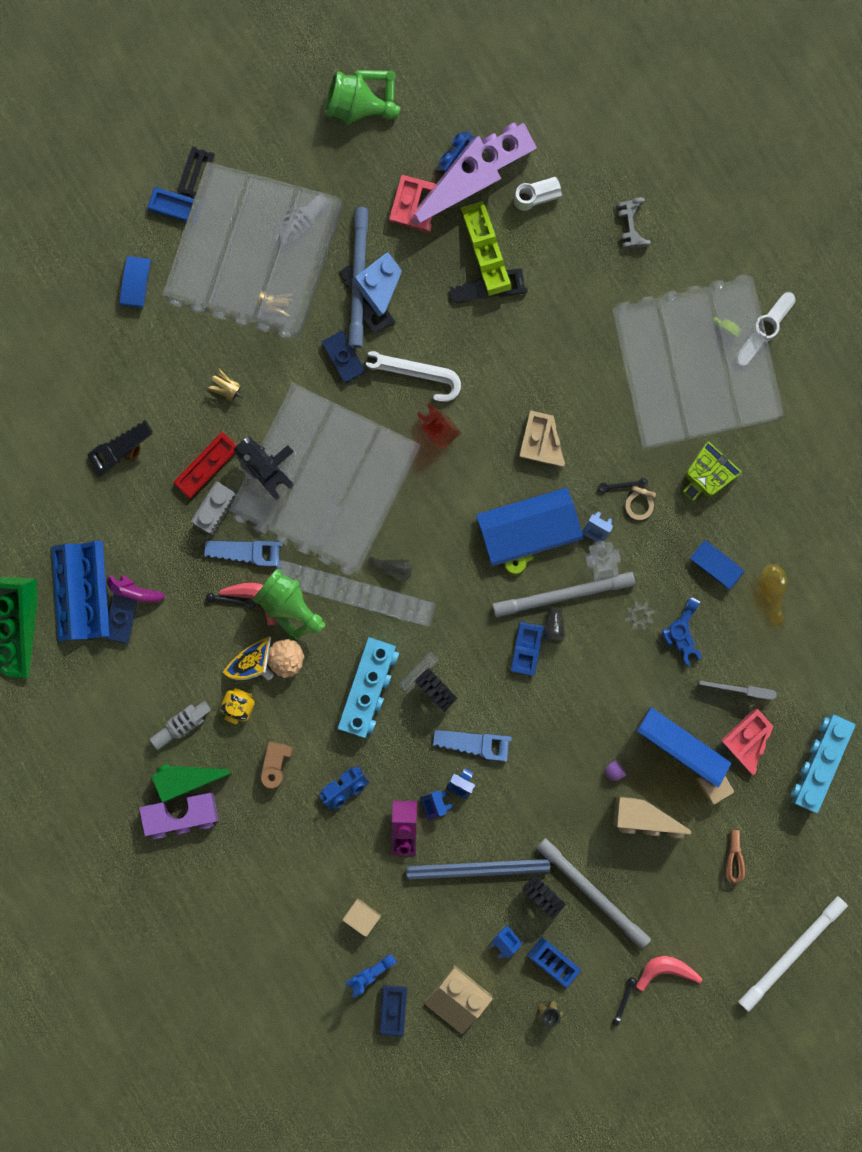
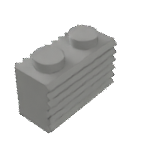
M216 481L191 522L208 534L215 535L214 532L217 531V527H220V523H223L222 519H225V515H228L227 511H230V507H233L232 503H235V499H238L237 495Z

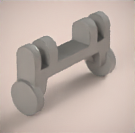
M634 198L631 201L617 203V208L627 207L626 210L618 211V217L628 216L630 232L621 234V240L631 239V242L622 243L623 248L651 245L650 240H645L635 231L633 216L637 208L645 203V198Z

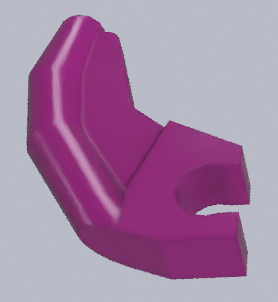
M113 575L108 577L107 585L116 595L145 603H156L165 599L164 593L141 589L135 586L134 582L125 575H121L120 581L116 580Z

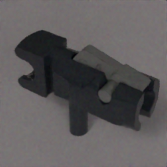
M248 436L233 449L247 479H258L276 501L280 499L276 491L277 485L285 484L290 489L294 487L292 481L278 467L279 464L294 452L289 445L275 456H269L263 446Z

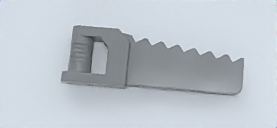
M705 681L698 682V685L745 693L748 697L765 700L776 698V692L770 689L752 686L743 688Z

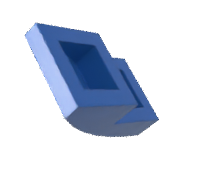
M127 256L121 287L120 306L144 308L151 259Z
M705 540L690 558L691 562L709 573L714 580L729 590L733 588L745 573L735 562Z
M520 621L511 671L535 675L544 626Z

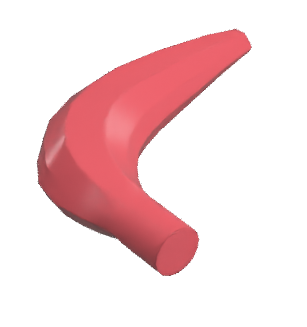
M259 583L237 584L220 590V596L253 599L263 585ZM265 611L267 625L277 624L274 618L271 619L267 616L268 613Z
M660 956L651 959L646 964L643 975L637 982L636 987L644 991L650 981L660 974H673L699 984L702 982V978L682 961L673 957Z

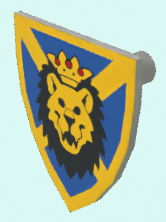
M271 637L259 640L244 649L228 664L223 673L234 680H247L262 675L266 680L272 679L274 673L266 666Z

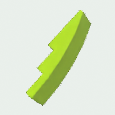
M481 201L461 207L488 295L491 296L511 290V283L484 202Z

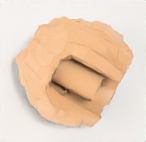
M294 640L277 641L270 647L267 664L278 676L282 678L292 677L302 668L304 654L300 645Z

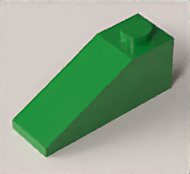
M168 763L156 768L157 773L151 776L161 801L166 802L232 773L230 769L188 766L170 767Z

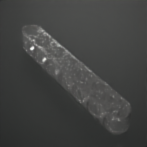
M278 559L275 570L279 569L283 573L282 575L294 581H299L302 592L422 626L430 627L436 608V604L433 602Z

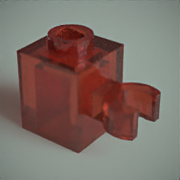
M428 403L426 406L430 410L429 415L425 416L421 412L417 413L419 419L425 421L420 427L433 444L445 449L461 432L447 415L437 411L435 406Z

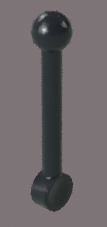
M641 478L639 481L609 485L601 483L598 489L604 493L608 489L639 485L646 487L648 480Z
M213 593L206 595L208 602L221 601L242 604L248 608L255 606V602L252 599L240 600L215 596Z
M630 977L627 980L628 987L613 1023L615 1026H619L632 987L637 984L634 977Z

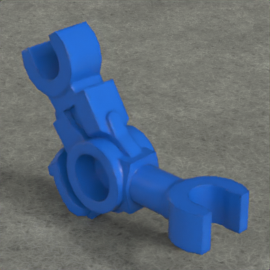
M692 597L689 598L680 619L671 623L669 629H662V636L665 642L672 646L673 643L670 639L675 640L678 652L683 651V661L687 665L691 664L688 660L690 653H695L698 659L702 658L700 651L692 647L695 643L689 633L688 623L700 603Z
M392 954L387 955L372 967L365 968L345 982L346 987L350 985L353 988V998L363 994L364 987L376 979L375 976H378L397 963Z

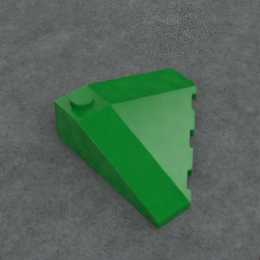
M0 577V663L2 664L0 671L8 677H29L38 603L37 579Z

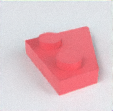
M755 708L720 741L747 771L754 775L757 771L756 766L760 755L764 753L766 740L772 732L773 725Z

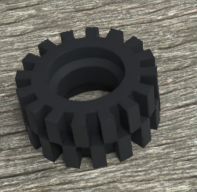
M429 668L414 681L444 712L458 699Z
M536 875L522 888L552 919L566 906Z

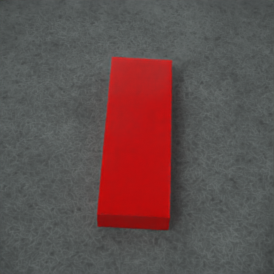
M221 432L173 483L191 500L234 455L233 449L237 445Z

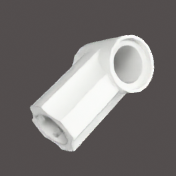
M556 177L533 184L523 183L519 185L513 199L514 205L519 210L527 211L532 206L561 198L562 193L559 181ZM522 193H526L530 196L531 199L529 201H524L519 197V195Z

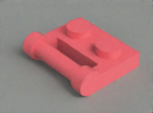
M401 175L389 222L430 233L432 216L416 225L410 216L418 208L422 190L430 193L436 184Z

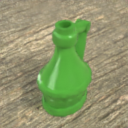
M357 70L354 76L344 75L341 71L335 72L326 99L325 116H334L343 121L345 125H350L352 122L372 115L381 116L386 120H396L399 115L400 106L394 103L395 72ZM364 80H385L386 101L375 96Z
M276 569L252 600L263 607L268 613L267 616L269 618H274L288 634L290 641H296L308 633L318 635L326 624L318 614H313L308 609L303 600L299 581H294L282 575L281 570ZM287 619L297 621L303 625L294 628Z

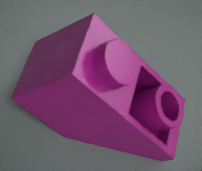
M393 801L392 855L416 856L417 801Z

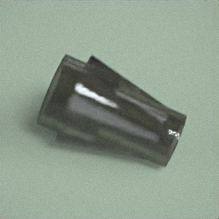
M548 608V615L542 634L544 641L547 643H563L564 637H566L562 608Z

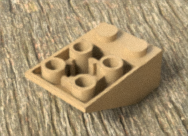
M617 796L615 798L613 825L619 827V831L623 833L635 834L636 829H641L643 834L660 836V831L667 832V836L674 838H684V834H691V830L645 800Z

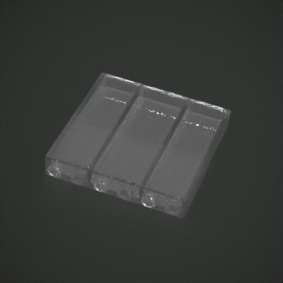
M206 162L162 295L169 300L168 303L178 308H182L185 305L191 307V311L199 314H204V311L213 313L212 316L220 320H226L227 317L234 319V323L247 327L248 324H252L262 332L269 333L270 330L279 332V336L287 339H292V336L300 338L344 204L336 196Z
M739 275L734 277L733 281L725 283L723 280H717L709 283L710 286L700 288L699 285L686 288V292L677 294V291H670L664 293L663 297L656 299L653 296L639 299L640 302L635 304L622 302L612 309L643 450L784 418L753 276Z
M292 383L261 446L265 448V452L269 456H275L287 445L291 447L294 452L279 464L278 467L292 481L294 487L290 489L285 484L277 485L276 491L280 499L276 501L258 479L249 480L245 477L229 511L234 514L232 519L242 524L248 521L255 525L253 529L265 535L269 531L276 535L275 540L285 545L291 542L298 545L296 550L308 556L310 552L318 555V560L326 565L331 566L332 563L341 566L339 571L349 576H352L353 573L359 575L420 452L421 445Z

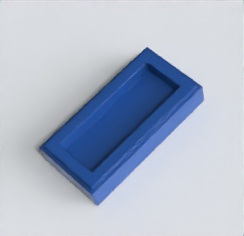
M154 187L147 209L150 212L193 225L200 202L193 198Z

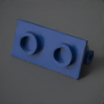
M471 131L458 133L451 142L453 146L450 151L445 152L439 159L438 163L440 165L436 170L437 172L447 171L469 142L475 138L473 136L469 138L472 133ZM462 162V169L466 165L465 162Z
M358 766L355 768L351 767L339 776L343 782L341 786L334 780L321 789L322 792L319 796L331 811L334 808L337 809L343 806L349 797L362 792L366 785L370 783Z

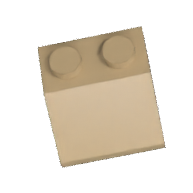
M454 965L424 1004L463 1034L480 1016L493 998L490 993Z

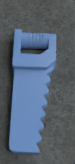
M206 541L204 556L210 555L211 558L217 556L218 559L224 557L225 560L231 558L232 561L237 559L239 562L244 560L246 563L251 561L252 564L258 566L279 567V550L282 547V542ZM263 546H270V561L263 559Z
M436 730L434 732L433 746L438 744L439 747L445 746L447 749L452 747L453 750L459 749L460 752L466 750L467 753L480 754L481 757L486 759L507 761L509 741H512V737ZM492 739L500 740L498 756L494 755L491 751Z

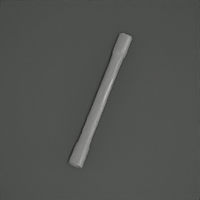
M633 572L615 575L608 579L525 598L493 603L495 617L604 591L635 586Z
M546 838L539 843L536 849L611 918L640 949H643L650 942L651 938L616 908L562 856L561 852Z

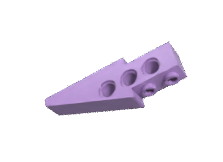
M514 122L503 128L504 134L498 137L494 133L482 140L480 136L472 139L410 216L414 224L416 225L498 181L501 179L497 171L498 169L535 150L537 147L525 124L522 123L517 126ZM503 140H506L510 143L511 147L509 152L503 149ZM483 151H487L490 154V162H485L482 159ZM462 162H467L470 165L469 173H465L462 170Z

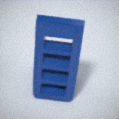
M543 937L537 941L527 954L531 960L566 989L581 972L579 967ZM553 953H555L556 955L554 956V958L546 966V961L550 958V956ZM562 959V964L558 967V969L555 972H553L552 970ZM569 965L571 969L563 978H560L559 976Z

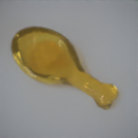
M771 564L765 567L761 574L760 587L763 594L772 604V623H784L785 617L782 614L781 601L786 593L788 580L784 570L779 565Z

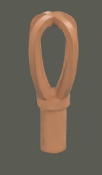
M730 830V853L726 864V877L730 882L739 883L745 877L744 860L740 853V830ZM734 854L737 856L739 865V876L737 879L732 877Z

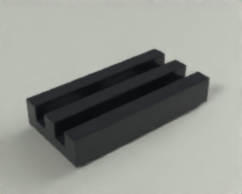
M192 146L178 187L179 193L201 199L215 153H209L203 149L199 150ZM199 155L189 187L185 189L195 157ZM204 157L208 158L197 192H194L193 189Z

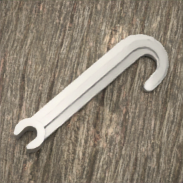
M376 351L368 353V357L377 359L375 364L366 363V367L370 370L379 369L449 384L452 388L451 393L448 395L435 394L433 398L436 401L448 402L459 394L461 381L459 376L452 370L384 356Z

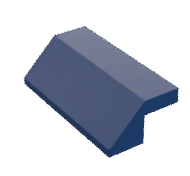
M568 488L476 514L492 566L583 539Z
M92 541L83 544H62L51 547L58 641L95 639L110 636L103 541Z
M650 707L644 714L645 718L636 729V732L708 783L718 788L731 763Z

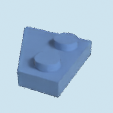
M387 252L352 279L378 316L386 311L402 270Z

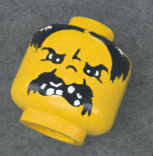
M235 687L234 690H228L220 706V712L225 715L224 720L236 725L239 721H248L255 705L254 700L251 698L252 694Z

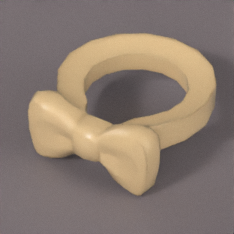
M633 486V493L627 498L625 503L626 512L635 520L646 519L653 511V498L656 497V493ZM639 494L645 495L649 504L648 511L643 515L634 514L630 508L631 501Z

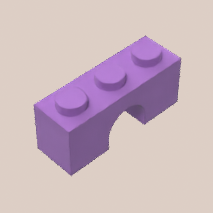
M214 793L188 797V812L180 819L170 815L166 802L139 807L144 835H151L152 839L166 837L167 831L175 830L176 834L190 832L189 827L199 825V830L214 827L213 822L219 821Z

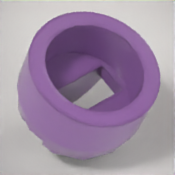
M616 760L607 765L606 776L610 780L617 781L626 776L623 768Z

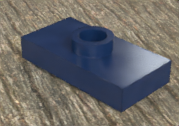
M343 331L322 341L344 383L365 373L353 348L348 347V339Z
M115 593L113 594L108 618L110 636L104 639L125 643L130 642L138 601L116 595Z
M383 985L379 1035L404 1037L407 986Z

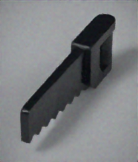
M350 264L339 271V274L343 275L342 279L346 281V286L352 292L353 265ZM364 297L363 319L374 335L390 324L392 326L396 324L386 309L384 312L385 317L373 325L372 319L377 313Z
M522 269L506 270L508 277H514L515 289L489 296L484 280H476L475 283H464L462 287L459 285L456 288L450 287L452 301L456 303L528 293V289L524 285Z
M143 420L142 424L138 423L137 427L134 426L131 430H127L126 433L116 436L115 440L111 439L110 442L99 444L87 454L97 471V477L102 476L120 462L121 458L152 435L153 431L146 420ZM99 453H102L105 460L107 461L106 465H104L101 459L99 458Z

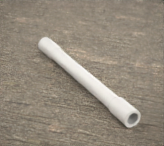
M837 896L826 907L822 915L738 1002L749 1012L761 1000L764 993L826 927L839 917L848 905Z

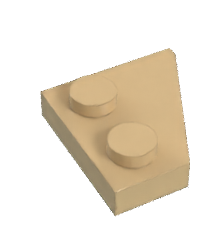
M530 410L519 458L564 468L565 461L553 415Z

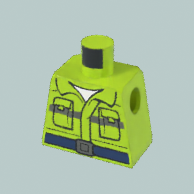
M708 441L684 475L691 483L684 489L683 493L692 501L701 492L710 498L735 479L742 471Z

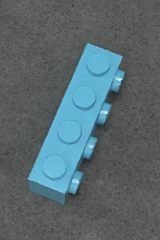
M368 637L338 729L364 738L367 737V734L372 735L376 721L372 720L375 711L380 712L384 698L380 697L382 689L388 688L391 675H388L390 665L395 666L399 653L395 652L396 646Z
M834 714L828 715L827 718L824 717L819 727L820 735L811 745V756L808 762L805 761L801 768L800 775L802 777L799 784L796 783L790 795L792 800L790 803L813 813L819 812L856 724Z

